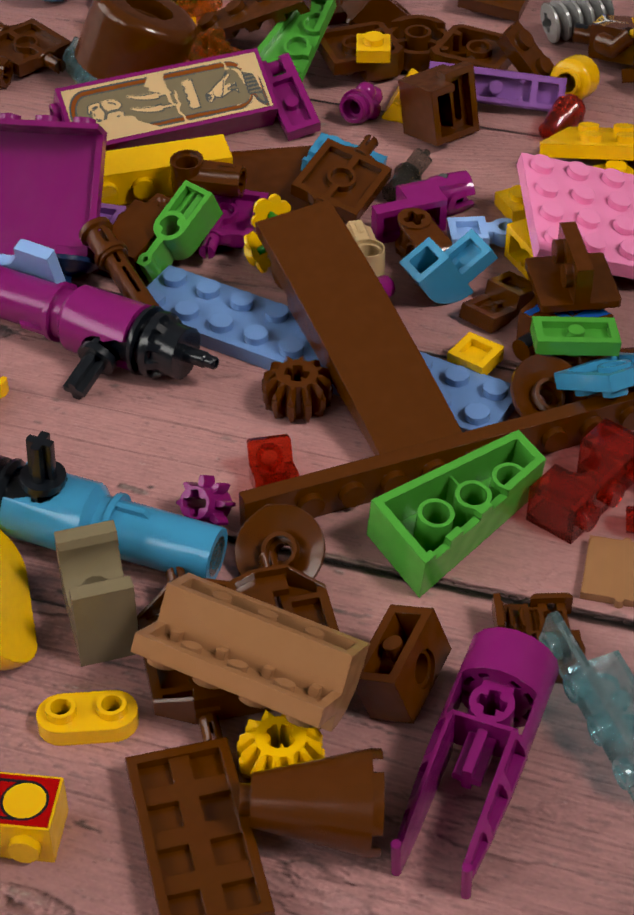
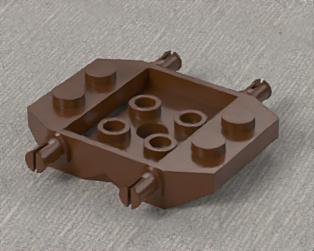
M269 551V561L266 552L258 556L261 568L252 569L230 581L204 578L273 606H276L274 597H277L279 608L339 631L326 585L288 564L279 565L277 553L274 551ZM179 566L176 567L177 578L185 574V570ZM173 567L165 572L167 583L175 579ZM166 586L137 615L138 631L158 620ZM143 657L154 714L195 725L198 724L203 742L212 740L211 733L214 739L223 738L219 720L261 713L265 709L272 711L269 708L260 709L247 706L239 700L238 695L223 689L201 687L193 682L191 676L179 671L157 669L149 665L147 658Z

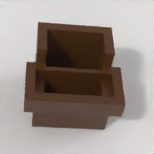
M463 61L452 66L441 64L398 80L404 134L432 145L440 146L480 131L473 63Z

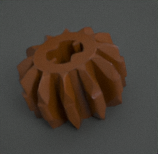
M304 355L295 360L286 356L284 363L272 362L270 370L264 372V378L262 379L263 402L265 403L266 410L273 411L275 419L288 417L290 423H293L296 419H303L309 423L311 415L323 416L325 408L331 404L333 387L329 369L321 367L319 360L308 362L305 360Z

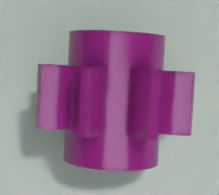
M200 475L198 483H183L185 490L180 500L176 501V504L180 506L184 516L215 525L229 524L227 516L231 508L236 506V503L232 501L230 494L227 492L230 487L229 483H215V478L212 475Z

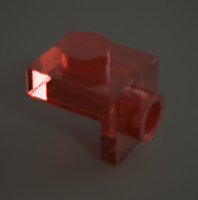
M288 434L249 438L246 441L249 477L253 488L299 476V472L293 462L291 438Z

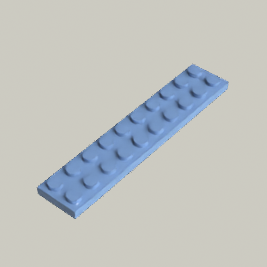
M171 265L166 267L147 286V289L161 308L177 314L184 325L198 330L200 346L266 370H270L272 362L284 363L286 356L295 360L304 355L305 360L308 362L319 360L288 306L283 303L266 299ZM420 352L462 432L507 421L515 410L510 392L511 383ZM332 383L333 394L340 396Z

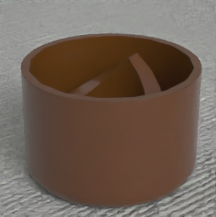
M93 0L74 55L79 65L98 80L187 62L196 40L197 28L190 15L171 0Z

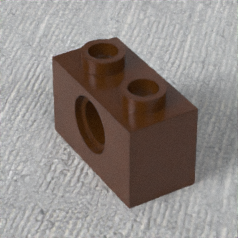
M390 604L370 641L361 676L356 687V691L370 718L414 724L452 649L434 608Z

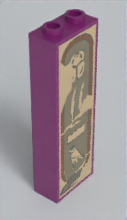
M257 48L56 88L53 103L49 104L50 115L59 118V121L73 122V117L95 119L96 123L107 132L106 151L224 134L225 136L271 126L279 109Z

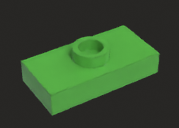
M532 316L530 332L535 355H567L570 357L619 356L622 342L615 318Z

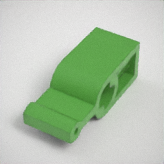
M185 180L156 218L153 231L157 238L146 252L139 255L137 260L138 266L149 283L166 267L171 265L174 260H184L190 257L222 216L223 212L213 193Z

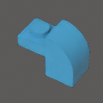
M471 229L445 252L428 237L399 263L431 300L440 304H450L471 295L473 290L468 283L497 260L498 257L486 242Z

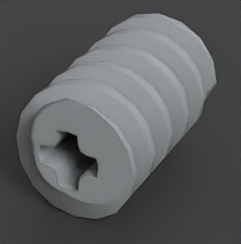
M552 0L549 3L543 2L540 17L547 38L551 43H557L559 38L567 41L571 38V35L573 36L576 23L592 25L600 15H614V6L612 0Z

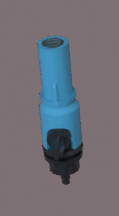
M41 431L38 436L30 434L27 436L25 441L28 462H24L20 458L11 459L0 455V529L9 538L56 551L54 532L114 520L121 560L166 572L169 568L173 567L176 576L177 566L182 567L185 570V574L189 572L201 578L216 579L227 548L228 532L225 527L133 502L126 493L120 492L115 494V496H111L107 486L103 483L66 473L64 466L56 461L54 441L50 440V433Z

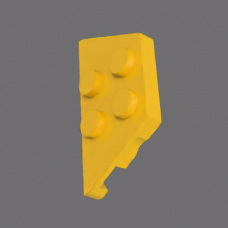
M580 122L578 127L569 126L540 141L539 154L550 158L634 161V125L616 123L613 128H601L598 123Z

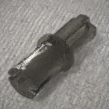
M417 148L405 162L396 166L394 176L382 189L383 198L387 202L395 201L397 185L421 180V176L432 163V159L429 157L431 154L429 150L425 149L423 151Z

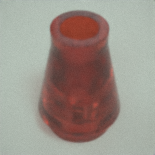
M573 94L558 97L544 122L538 128L540 136L546 139L569 126L576 127L578 123L583 122L586 112L583 101Z

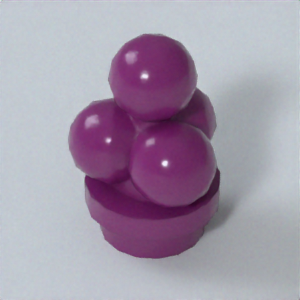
M361 82L356 88L347 91L342 96L339 105L341 116L346 121L356 124L364 123L367 120H375L381 113L380 103L383 99V93L370 82Z

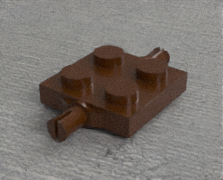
M33 18L11 26L0 22V57L13 62L14 74L19 77L28 76L42 67H49L58 74H60V71L63 72L65 70L66 63L61 59L73 54V45L70 40Z
M366 135L356 148L344 146L328 138L291 184V195L310 204L329 199L341 219L347 222L359 220L391 178L392 168L376 161L370 155L378 146V140L374 136L371 139V135Z

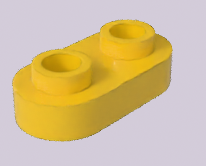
M120 690L52 695L39 705L36 712L38 731L41 738L47 743L56 746L123 741L133 735L139 725L136 700L130 694Z

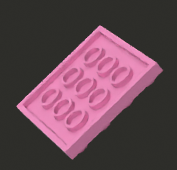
M521 152L516 165L533 257L552 256L553 239H558L559 224L561 222L576 221L587 252L603 253L613 276L634 279V175L620 172L614 168L603 169L588 166L578 161L567 162L552 159L543 154L532 155Z

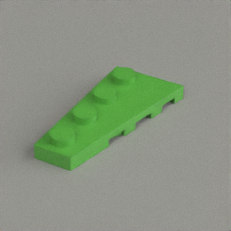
M312 0L311 11L302 15L298 10L289 12L288 19L278 22L257 49L261 60H266L269 63L278 60L279 55L289 53L303 82L336 9L335 0Z

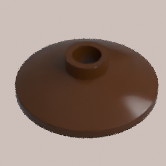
M536 354L526 358L516 367L511 378L510 392L514 407L520 417L588 399V396H575L573 390L556 389L554 373L571 368L572 366L568 362L554 355ZM540 395L544 397L546 403L541 399Z
M274 504L258 510L246 520L236 539L234 554L240 575L252 569L261 568L258 562V556L261 553L266 552L269 561V551L276 552L278 556V552L282 547L290 546V557L284 561L278 559L279 565L288 564L315 579L323 565L326 549L320 525L308 512L290 504Z

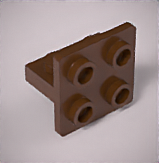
M576 221L561 222L559 224L558 239H553L552 256L529 257L525 259V269L542 313H562L565 311L589 309L602 310L604 308L621 306L622 298L604 254L601 252H587Z

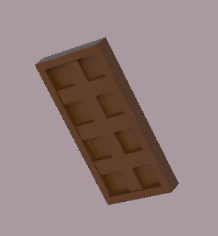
M227 737L125 757L127 776L158 915H275L273 901L253 829L249 828V817L239 816L240 782Z

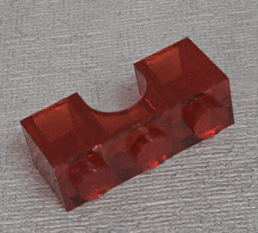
M604 418L581 440L577 472L569 471L558 464H554L530 486L526 520L569 544H572L584 531L590 532L596 526L600 516L609 507H616L622 500L625 491L634 484V432Z

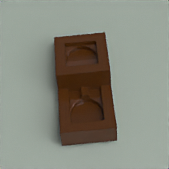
M511 271L490 278L487 281L484 294L462 303L459 317L489 333H493L518 316L520 310L535 297L529 280Z

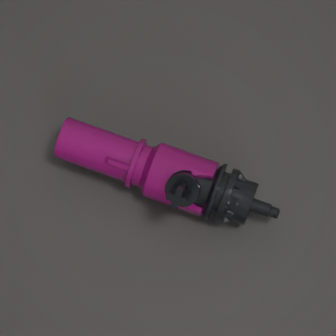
M0 265V318L19 324L24 329L42 334L47 340L61 342L66 350L78 354L81 361L63 385L64 390L70 392L75 399L85 398L100 374H111L116 366L127 369L135 375H144L153 379L166 375L179 380L185 378L194 365L210 369L218 367L219 359L216 356L200 350V334L198 330L184 325L177 314L166 311L161 307L151 306L85 284L77 287L76 284L66 281L57 284Z

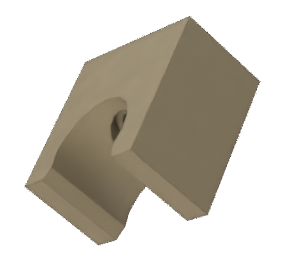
M114 520L54 532L63 599L81 667L137 655L130 652L135 632L138 631L134 586L131 576H124Z

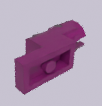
M466 170L446 174L441 173L426 180L397 185L395 201L372 206L371 229L376 240L383 244L396 241L400 235V227L397 223L398 213L406 208H420L427 211L441 231H445L447 216L462 213L475 205L472 200L467 198V196L476 195L471 176Z

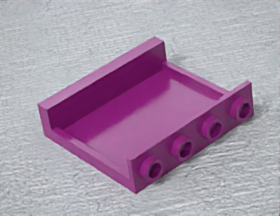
M0 113V254L14 255L13 248L20 239H26L52 248L56 254L77 255L94 259L95 255L90 247L85 246L81 242L79 231L88 221L100 217L107 132L96 123L95 119L73 117V122L59 121V118L55 116L36 115L35 120H24L17 114Z

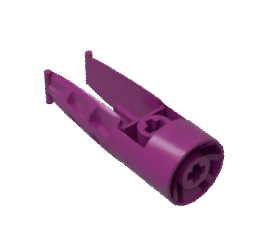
M503 627L486 628L473 636L421 762L397 839L391 841L392 875L399 876L402 873L453 752V744L455 743L463 747L451 776L453 779L461 781V787L471 789L473 785L481 787L492 756L501 758L462 865L460 895L466 900L471 897L472 880L493 841L514 794L559 673L556 657L547 646L535 637L515 629ZM461 702L468 708V714L458 711ZM513 727H524L522 735L519 734L518 729Z

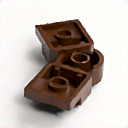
M407 15L396 18L392 21V27L387 28L383 22L379 21L326 29L317 49L334 76H349L354 72H360L366 82H381L386 78L398 77L403 70L410 71L411 68L422 72L429 69L430 61L452 64L467 61L473 63L475 67L507 70L512 64L496 43L502 33L465 24L453 25L447 31L445 29V22L426 15ZM369 31L390 34V63H356L357 34H365Z

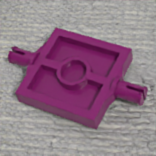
M245 189L242 198L214 195L223 214L201 243L202 245L199 248L201 257L206 259L208 255V259L213 258L219 245L243 248L245 245L244 235L252 231L256 233V228L251 225V218L255 215L253 206L260 198L268 199L269 193Z

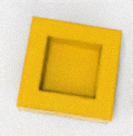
M378 31L357 34L356 63H390V34H382Z
M469 331L447 352V361L464 366L480 374L488 375L503 360L504 346Z

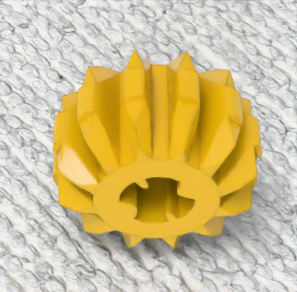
M266 709L262 716V721L248 719L245 733L239 735V740L237 741V755L240 756L239 770L242 773V777L251 779V772L324 758L325 749L322 747L323 736L320 728L296 726L286 719V715L273 716Z

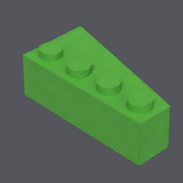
M518 429L372 499L366 535L420 598L538 493L546 458Z

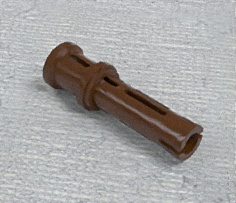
M97 217L84 224L79 231L81 242L85 246L90 247L95 255V264L101 270L108 271L124 297L160 307L128 260V248L112 232L113 226L110 220L106 217Z

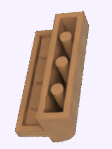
M188 572L167 583L158 620L135 632L130 652L147 658V663L157 669L176 670L192 677L193 682L201 687L223 689L238 695L239 700L247 706L260 709L269 708L286 715V719L296 726L303 728L316 727L332 732L342 719L354 695L370 643Z

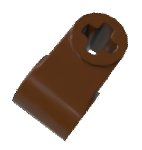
M406 208L398 213L397 223L400 227V235L395 241L394 248L402 259L428 237L444 252L453 245L450 238L441 231L427 211L420 208Z

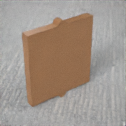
M590 535L580 599L614 604L615 608H622L623 606L634 607V542L630 538L618 540Z

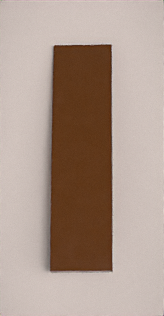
M328 199L255 222L256 235L271 258L272 271L287 295L289 310L322 366L329 369L332 383L375 456L462 433L401 317L331 201Z

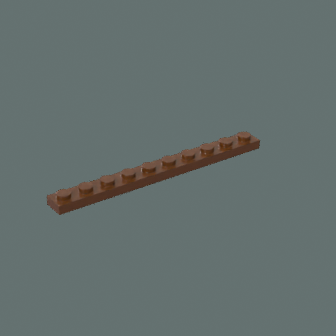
M634 387L628 388L629 393L621 397L603 398L600 395L239 492L240 525L242 527L246 520L258 510L274 504L294 505L308 512L313 518L370 503L372 499L518 429L542 455L633 431Z

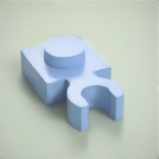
M485 216L447 217V236L452 244H454L469 230L473 229L488 246L489 244H495L505 247L507 224L512 223V219L499 218L493 222H486Z

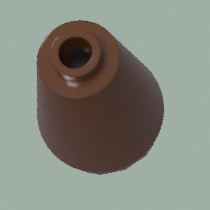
M368 748L251 772V783H240L239 816L249 817V828L365 858L379 859L382 849L378 846H371L372 836H383L385 774L384 772H373V759H384L383 751L381 748Z

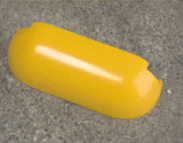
M0 529V671L18 668L34 658L37 652V638L25 563L14 543Z

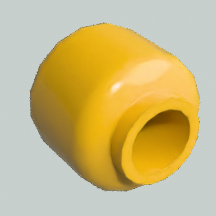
M575 54L559 61L553 67L550 74L553 77L567 78L565 102L574 103L590 96L597 89L600 82L598 66L591 58L585 55Z

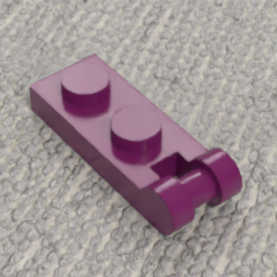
M289 53L279 55L278 60L269 63L266 60L262 61L279 107L277 117L287 140L291 141L320 131V120Z

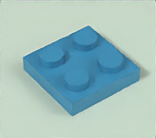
M620 352L619 356H605L555 372L556 389L573 390L575 396H589L602 392L603 398H616L627 395L629 393L628 387L634 386V353Z

